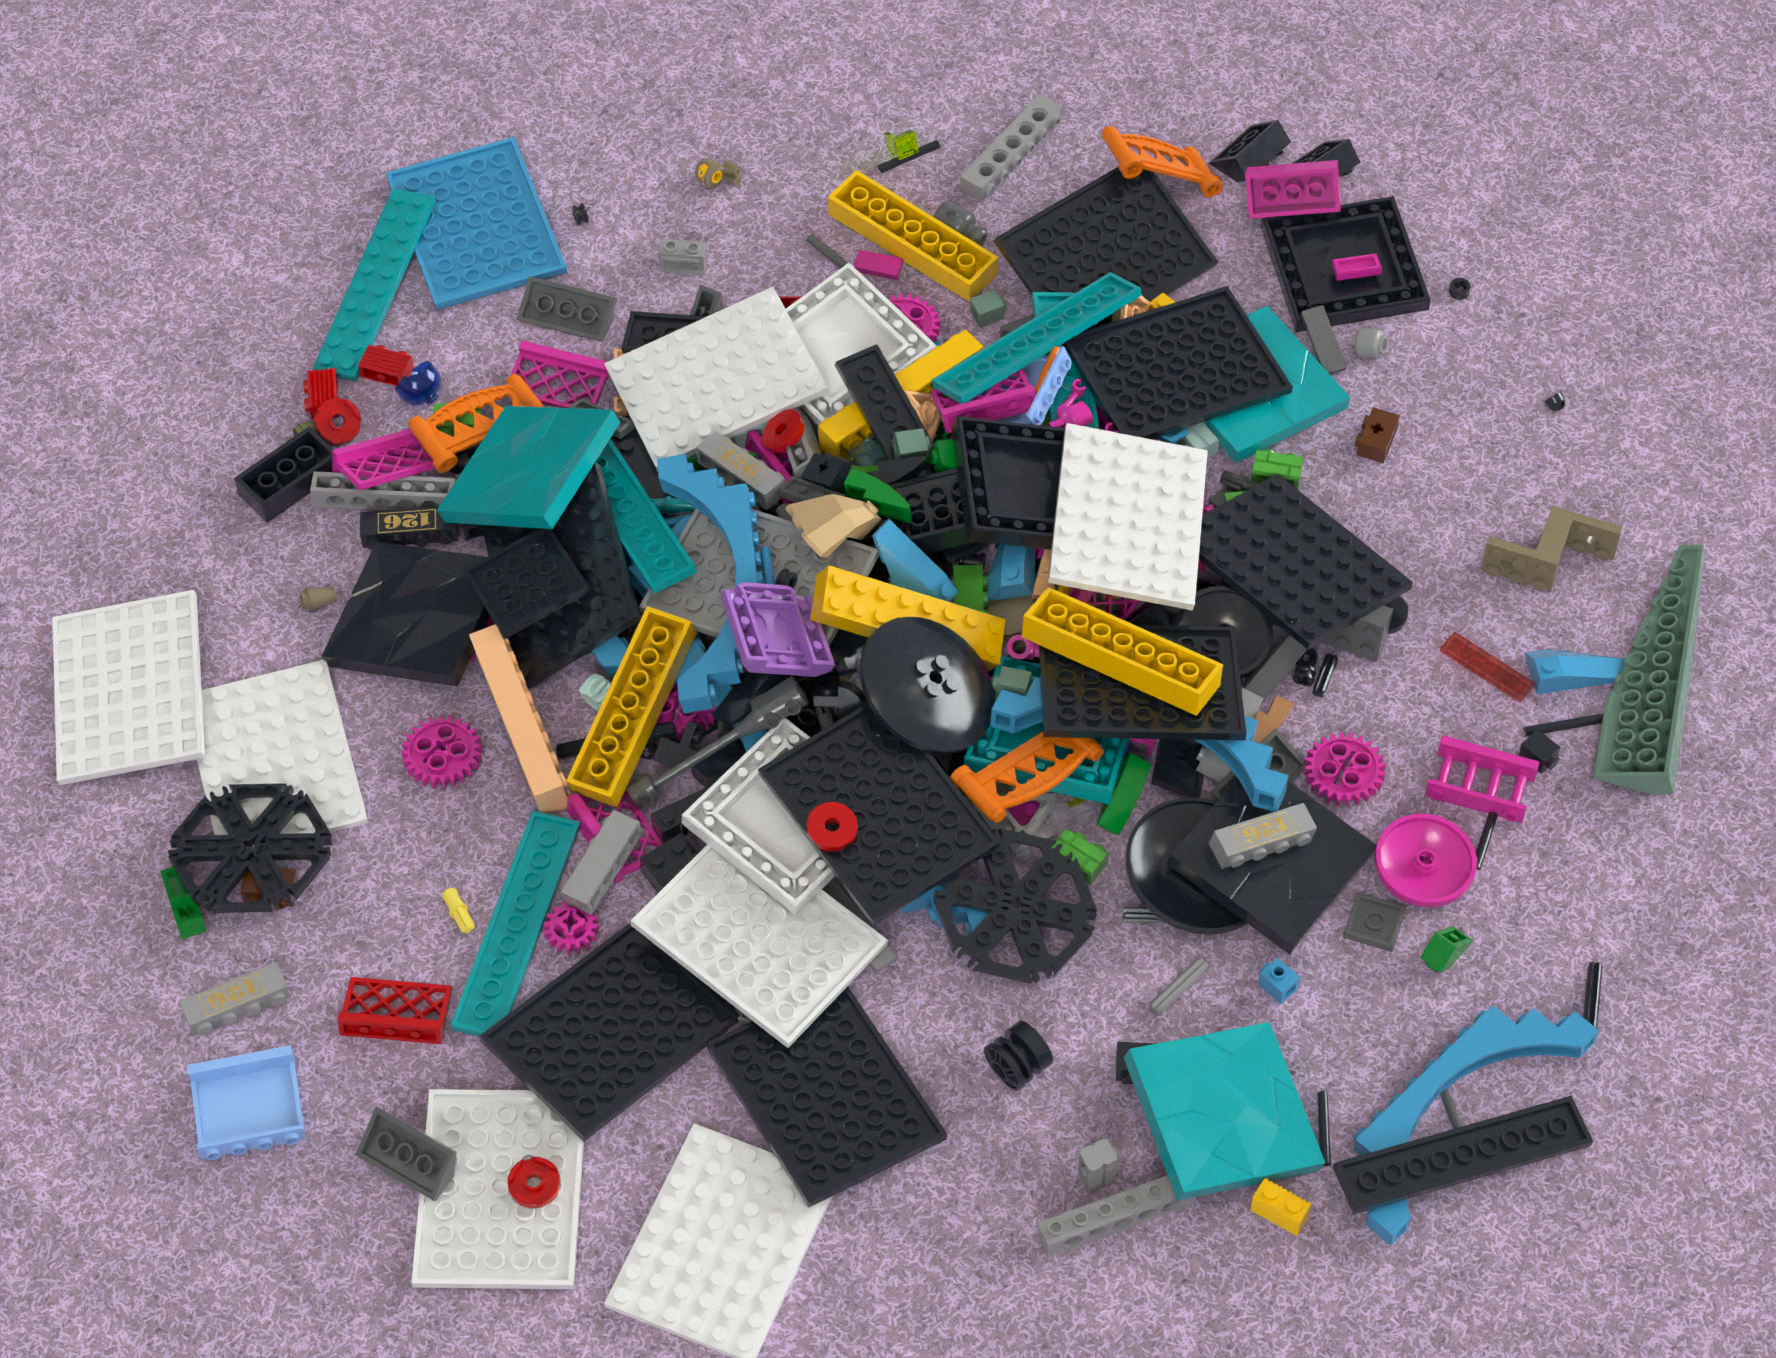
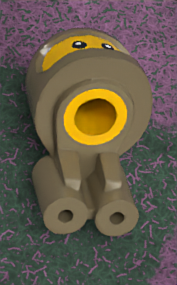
M705 158L697 163L695 175L708 188L717 187L723 180L737 186L741 183V178L738 175H740L742 170L731 161H725L724 165L711 158Z

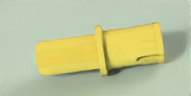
M449 888L442 893V898L449 908V916L456 921L462 933H470L475 928V925L468 913V906L462 902L457 889Z

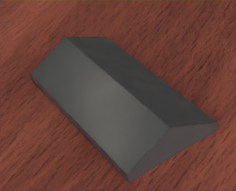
M529 276L516 320L603 342L613 321L616 298Z
M1274 729L1260 743L1273 747L1270 768L1289 775V782L1292 783L1304 771V759L1277 729ZM1232 771L1210 791L1214 801H1217L1237 778Z
M375 1107L356 1156L431 1200L436 1201L454 1177L457 1152L385 1110Z

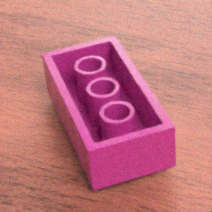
M1338 160L1247 167L1245 179L1249 219L1340 212L1341 192Z

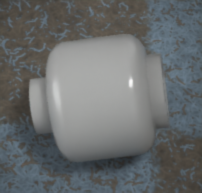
M1362 327L1357 334L1353 335L1352 347L1355 348L1356 354L1360 357L1377 359L1387 350L1388 338L1381 329Z

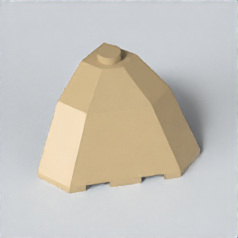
M835 494L789 504L785 508L793 517L792 521L797 529L804 530L801 534L802 538L820 557L828 558L847 537L862 540L881 520L876 514L878 509L871 502L867 501L866 503Z

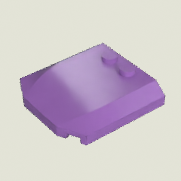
M742 582L730 591L729 588L724 590L721 599L742 664L749 672L817 677L832 671L835 663L822 625L810 620L813 602L811 596L806 595L803 598L795 594V589L786 585Z

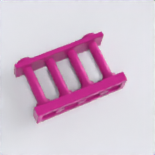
M1442 735L1437 756L1443 757V762L1437 781L1428 779L1425 796L1436 801H1444L1484 813L1495 812L1498 814V817L1505 818L1508 821L1523 823L1527 805L1520 804L1526 782H1535L1540 762ZM1453 761L1468 765L1461 787L1447 784ZM1477 768L1492 771L1486 794L1471 790ZM1503 774L1516 777L1510 801L1495 797Z

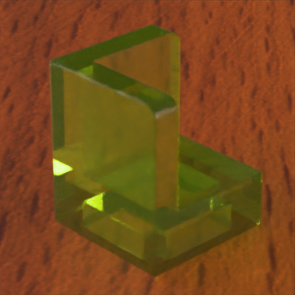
M911 129L896 136L889 131L884 133L888 151L899 160L920 152L915 132Z

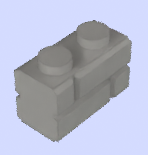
M1105 1138L1095 1142L1094 1146L1088 1145L1080 1149L1078 1176L1089 1193L1101 1189V1186L1106 1187L1115 1183L1116 1172L1120 1171L1117 1162L1121 1159L1117 1147L1115 1145L1111 1146L1110 1142Z

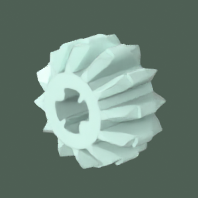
M593 674L582 683L579 691L586 703L598 712L611 683L603 676Z

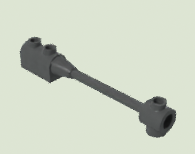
M793 676L787 678L750 701L752 711L729 733L655 779L650 774H637L633 778L632 784L627 787L631 799L639 808L650 806L654 799L661 795L659 787L740 737H745L763 729L776 728L784 718L789 715L798 714L801 708L808 704L805 692Z

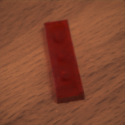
M1455 631L1440 647V652L1519 703L1535 687V682Z

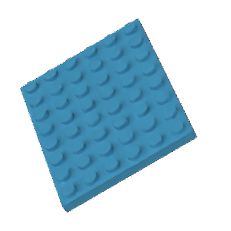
M514 137L385 172L391 191L393 188L433 195L435 197V205L414 253L436 310L526 285L529 276L547 279L567 273L566 264Z

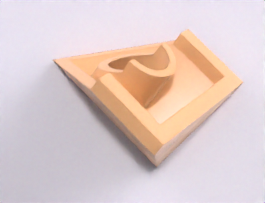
M905 390L906 396L931 440H933L940 424L941 416L931 394Z

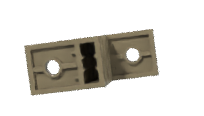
M1552 506L1536 550L1489 536L1481 570L1486 571L1492 576L1500 575L1509 578L1515 583L1523 582L1533 585L1538 590L1546 589L1551 591L1566 547H1570L1579 553L1587 552L1602 560H1614L1622 526Z

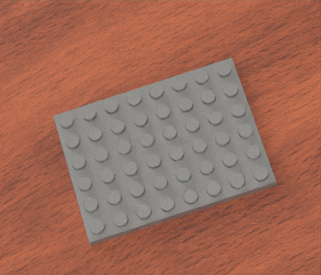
M695 509L678 541L696 566L698 573L655 594L649 588L639 609L640 612L644 613L648 606L692 621L696 631L718 637L727 619L721 595L724 590L729 588L730 591L735 588L736 564L733 552L725 536L707 516ZM752 509V512L756 511L758 526H754V532L758 531L760 546H756V551H760V548L763 546H769L774 580L776 581L778 574L784 568L790 570V573L795 572L798 575V580L794 587L795 594L803 598L809 595L813 599L816 575L827 566H833L868 577L879 557L878 549L847 539L828 558L820 557L802 538L801 534L804 530L797 529L794 522ZM763 565L758 566L759 572H763ZM821 623L828 646H830L839 629Z

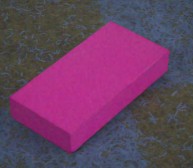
M859 250L854 268L860 273L898 280L903 266V258Z
M1377 254L1333 259L1331 262L1337 281L1382 274V267Z

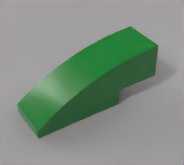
M851 468L844 482L847 498L866 503L869 501L878 509L876 514L911 523L910 505L899 493L881 480Z
M1132 753L1124 757L1110 805L1103 803L1096 825L1115 835L1121 833L1140 796L1152 764Z
M170 867L161 870V876L181 938L185 939L206 932L199 906L196 905L195 901L194 903L192 902L174 868Z

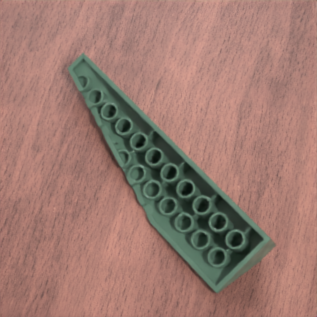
M1680 545L1668 568L1669 573L1660 585L1661 590L1658 596L1654 597L1651 604L1652 609L1649 614H1646L1632 643L1633 648L1624 660V667L1614 681L1615 686L1607 695L1594 770V779L1647 794H1674L1695 651L1704 545Z

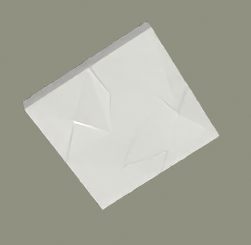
M847 263L786 308L789 317L829 390V393L799 406L817 425L824 419L838 413L844 406H849L855 402L834 366L836 361L878 344L893 373L896 374L899 370H904L912 365L916 359L924 357L936 347L918 327L850 263Z
M784 718L776 728H771L682 814V824L796 915L835 875L758 774L759 768L810 738L788 719Z

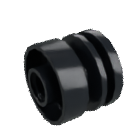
M1022 1020L1017 1021L1005 1031L1004 1037L999 1036L994 1039V1043L992 1042L984 1047V1054L991 1069L1009 1088L1015 1091L1020 1090L1025 1086V1083L1033 1079L1032 1073L1040 1074L1053 1064L1052 1052L1045 1040L1031 1025Z

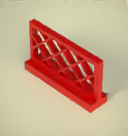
M350 977L342 1012H339L337 1019L340 1036L442 1044L443 1029L451 999L452 986ZM355 985L366 986L369 991L358 996L354 992ZM384 988H391L394 991L393 994L386 998H383L378 992ZM410 990H416L420 994L410 1001L404 996ZM435 992L445 993L444 998L436 1003L429 997ZM374 995L379 1002L368 1008L363 1001ZM400 998L404 1004L394 1010L389 1003ZM425 1000L430 1006L419 1012L414 1006ZM358 1004L364 1010L361 1013H349V1010ZM382 1007H385L389 1012L385 1016L374 1014V1012ZM408 1009L414 1013V1016L411 1018L399 1016ZM434 1011L439 1015V1020L424 1018Z

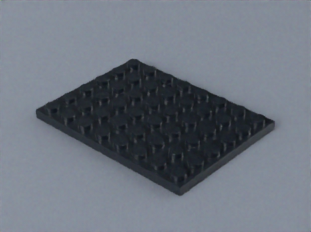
M1119 166L997 236L993 241L1031 295L1033 292L1076 293L1112 272L1140 287L1142 296L1151 302L1161 293L1166 295L1172 293L1218 264L1214 255L1153 171L1143 169L1138 176L1127 179L1120 172ZM1113 314L1084 331L1112 323Z
M1228 286L1081 332L1062 344L1108 421L1114 424V431L1118 430V433L1146 439H1153L1290 394L1293 386Z
M596 462L553 529H551L586 581L591 592L508 637L511 650L522 672L527 689L537 685L641 620L602 470ZM492 526L483 532L488 556L539 528Z
M1279 474L1272 476L1202 515L1198 560L1307 650L1412 589L1413 582Z
M1135 625L1223 664L1220 687L1197 716L1038 644L1044 737L1246 740L1235 627Z
M869 703L758 769L759 776L872 925L880 922L1000 847L999 840L929 752L906 744L892 734L877 718ZM837 802L844 804L853 811L857 818L858 832L855 840L840 851L829 852L819 849L808 837L807 820L809 814L815 807L823 803ZM831 822L825 828L832 832L836 831L839 825Z
M630 922L481 1034L480 1042L585 1142L703 1050L707 1042L719 1037L735 1025L740 1015L708 985L633 928Z
M848 986L789 1048L754 1021L706 1043L707 1050L808 1208L947 1140L946 1131Z

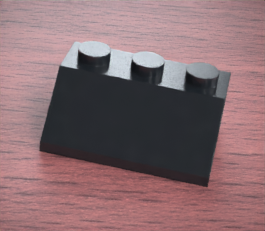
M1279 120L1253 124L1212 159L1209 164L1236 182H1246L1245 173L1247 167L1269 166L1274 157L1286 151L1285 147L1291 143V140Z
M1350 139L1325 141L1291 164L1338 160L1340 177L1341 175L1345 176L1355 170L1354 167L1361 162Z

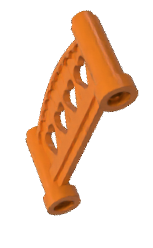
M1107 126L1102 130V139L1119 163L1120 172L1127 179L1138 176L1145 169L1197 182L1200 184L1199 189L1206 198L1218 195L1223 189V183L1219 177L1213 175L1197 149L1192 146L1181 149L1167 142L1143 135L1120 134L1113 126ZM1130 147H1134L1135 149H1137L1138 154L1134 152ZM1146 151H1150L1155 157L1153 158ZM1162 155H1166L1167 157H1169L1170 162L1167 159H1165ZM1178 159H1182L1186 163V166L1182 164Z
M512 374L506 379V385L484 388L458 397L438 409L428 419L424 420L420 416H414L409 420V429L432 458V464L439 473H445L456 465L458 458L455 456L456 453L483 441L504 409L496 405L494 401L502 400L503 397H510L512 406L544 407L521 376ZM484 405H490L493 409V420L476 413L475 409H482ZM466 413L473 416V428L456 421L455 418L463 417ZM445 422H451L454 425V437L437 430L436 426H443Z
M1041 732L976 774L968 766L963 765L952 773L950 779L959 791H962L990 821L998 823L1006 816L1005 809L1023 804L1050 791L1071 775L1084 759L1088 758L1089 760L1097 761L1103 755L1104 750L1094 738L1044 737L1043 732ZM1054 745L1072 749L1074 753L1067 755L1063 760L1057 759ZM1034 757L1052 761L1055 765L1047 767V770L1044 772H1040L1036 769ZM1015 769L1035 775V778L1028 779L1025 784H1019L1016 780ZM995 782L1012 785L1016 789L1008 791L1006 796H999Z

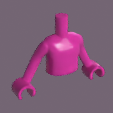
M1080 379L1073 381L1071 395L1057 408L1058 419L1047 423V426L1065 428L1067 423L1080 426L1092 423L1093 416L1088 406L1083 401L1073 404L1076 398L1084 396L1086 390L1085 386L1078 388L1081 385ZM1108 423L1105 426V431L1111 432L1114 424Z

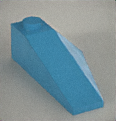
M890 519L886 520L872 535L881 561L886 564L890 584L950 602L958 593V590L947 575Z
M999 544L988 576L987 600L995 601L1032 595L1035 584V548Z
M1553 649L1524 653L1536 694L1615 683L1614 681L1618 673L1620 674L1624 667L1625 660L1624 658Z

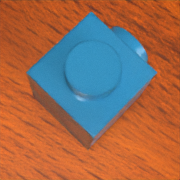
M1279 958L1271 964L1269 962L1266 963L1259 971L1258 985L1280 1004L1299 989L1300 976Z

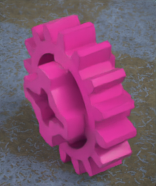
M562 902V908L558 909L554 906L552 907L553 914H546L547 922H543L545 939L549 940L550 947L557 945V952L560 953L563 949H566L567 954L570 955L572 950L576 949L579 954L581 953V947L590 948L589 941L596 942V934L599 933L598 917L594 916V912L590 915L573 906H567L565 902Z

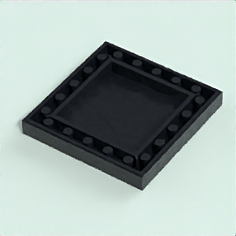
M1394 196L1341 205L1340 212L1262 218L1261 229L1295 332L1306 331L1300 315L1301 311L1322 305L1331 326L1429 310L1431 300ZM1377 254L1382 267L1381 275L1336 280L1331 266L1333 259Z
M956 416L951 429L967 541L1051 550L1065 428Z
M376 541L350 595V599L347 601L322 654L323 660L327 662V666L458 687L474 652L469 634L484 629L490 616L465 577L463 570L486 557Z
M1236 778L1170 854L1166 864L1290 955L1370 859L1377 845L1288 781L1286 793L1279 810L1304 803L1317 827L1311 842L1304 846L1295 845L1289 847L1282 853L1273 852L1267 854L1260 860L1255 861L1251 859L1245 861L1242 865L1235 868L1229 866L1222 869L1209 845L1214 831L1273 813L1272 811L1253 806L1240 780Z

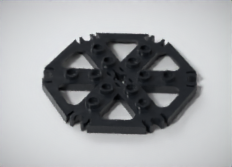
M287 783L228 784L231 793H229L227 787L223 786L222 796L217 797L212 791L210 792L211 801H209L205 795L171 835V848L177 849L168 850V858L192 902L194 903L195 901L197 906H200L204 901H208L206 908L209 912L213 910V913L273 912L270 905L272 903L274 909L279 910V900L284 899L290 905L292 904L291 894L296 901L330 860V847L323 846L332 845L331 832L308 794L306 793L304 796L303 790H300L296 795H292L294 793L293 786H287ZM245 798L273 799L253 824L240 804ZM298 813L305 814L315 829V833L280 834L294 815ZM215 815L227 835H191V833L206 816ZM252 845H255L254 849L250 848L246 850V846L251 847ZM274 860H309L311 866L297 883L288 884ZM221 861L200 886L195 885L186 870L187 865L191 862ZM249 871L262 893V898L256 902L228 901V895Z
M999 828L998 831L992 829V833L1000 842V847L982 859L993 886L964 880L958 874H955L939 884V886L945 889L944 891L935 890L933 902L951 950L954 954L958 948H961L956 957L958 959L965 954L970 956L971 960L967 964L968 968L972 967L976 961L979 962L973 968V971L1029 984L1032 981L1035 983L1039 982L1038 972H1044L1046 978L1050 979L1053 971L1055 977L1089 940L1095 929V926L1089 925L1086 922L1087 919L1095 921L1097 908L1078 860L1075 858L1073 862L1069 863L1073 856L1072 852L1065 857L1061 856L1059 852L1063 846L1062 844H1058L1052 850L1051 848L1056 844V840ZM1013 842L1037 847L1042 851V857L1021 880L1008 850V845ZM1063 873H1068L1073 877L1081 901L1078 904H1070L1041 896ZM1013 900L1018 901V905L1022 907H1018L1017 910H1013V906L1011 904ZM954 905L989 914L971 934L962 935L956 927L950 907ZM1038 925L1073 932L1074 939L1059 955L1053 956L1046 948ZM1009 931H1011L1023 962L1019 967L994 962L989 957L991 950Z

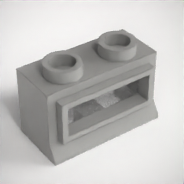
M661 238L658 251L659 272L704 276L707 264L706 242Z

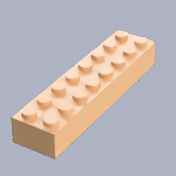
M496 624L469 634L476 656L539 812L553 814L567 809V798L571 795L567 782L552 750L547 733L543 728L538 711H536L515 655L511 650L508 638H503Z

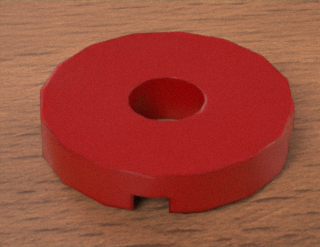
M331 398L321 403L316 410L314 427L318 435L325 442L334 445L345 444L353 440L359 433L361 416L357 407L349 400ZM334 415L342 417V427L337 428L333 425L332 417Z
M793 409L778 413L770 419L762 433L764 446L773 453H782L786 451L785 448L789 445L791 447L795 445L802 437L805 429L803 417Z
M837 802L823 803L815 807L807 820L809 839L819 849L829 852L844 849L845 846L855 840L858 832L857 818L853 811L846 805ZM834 822L839 825V828L831 832L825 826L828 823Z
M538 1156L517 1162L510 1170L507 1178L508 1191L512 1199L520 1206L530 1209L542 1208L550 1204L558 1196L561 1188L560 1174L556 1166L548 1159ZM536 1177L541 1180L540 1185L537 1187L527 1185L528 1180Z

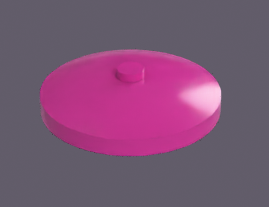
M1411 814L1395 820L1382 832L1375 849V867L1381 882L1397 898L1415 906L1440 907L1451 904L1467 892L1476 874L1477 856L1468 836L1451 821L1436 815Z

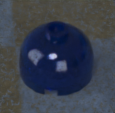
M425 361L411 370L413 373L408 378L404 376L395 387L398 396L413 406H420L424 403L430 405L439 397L437 392L440 390L442 383L440 373L431 362Z

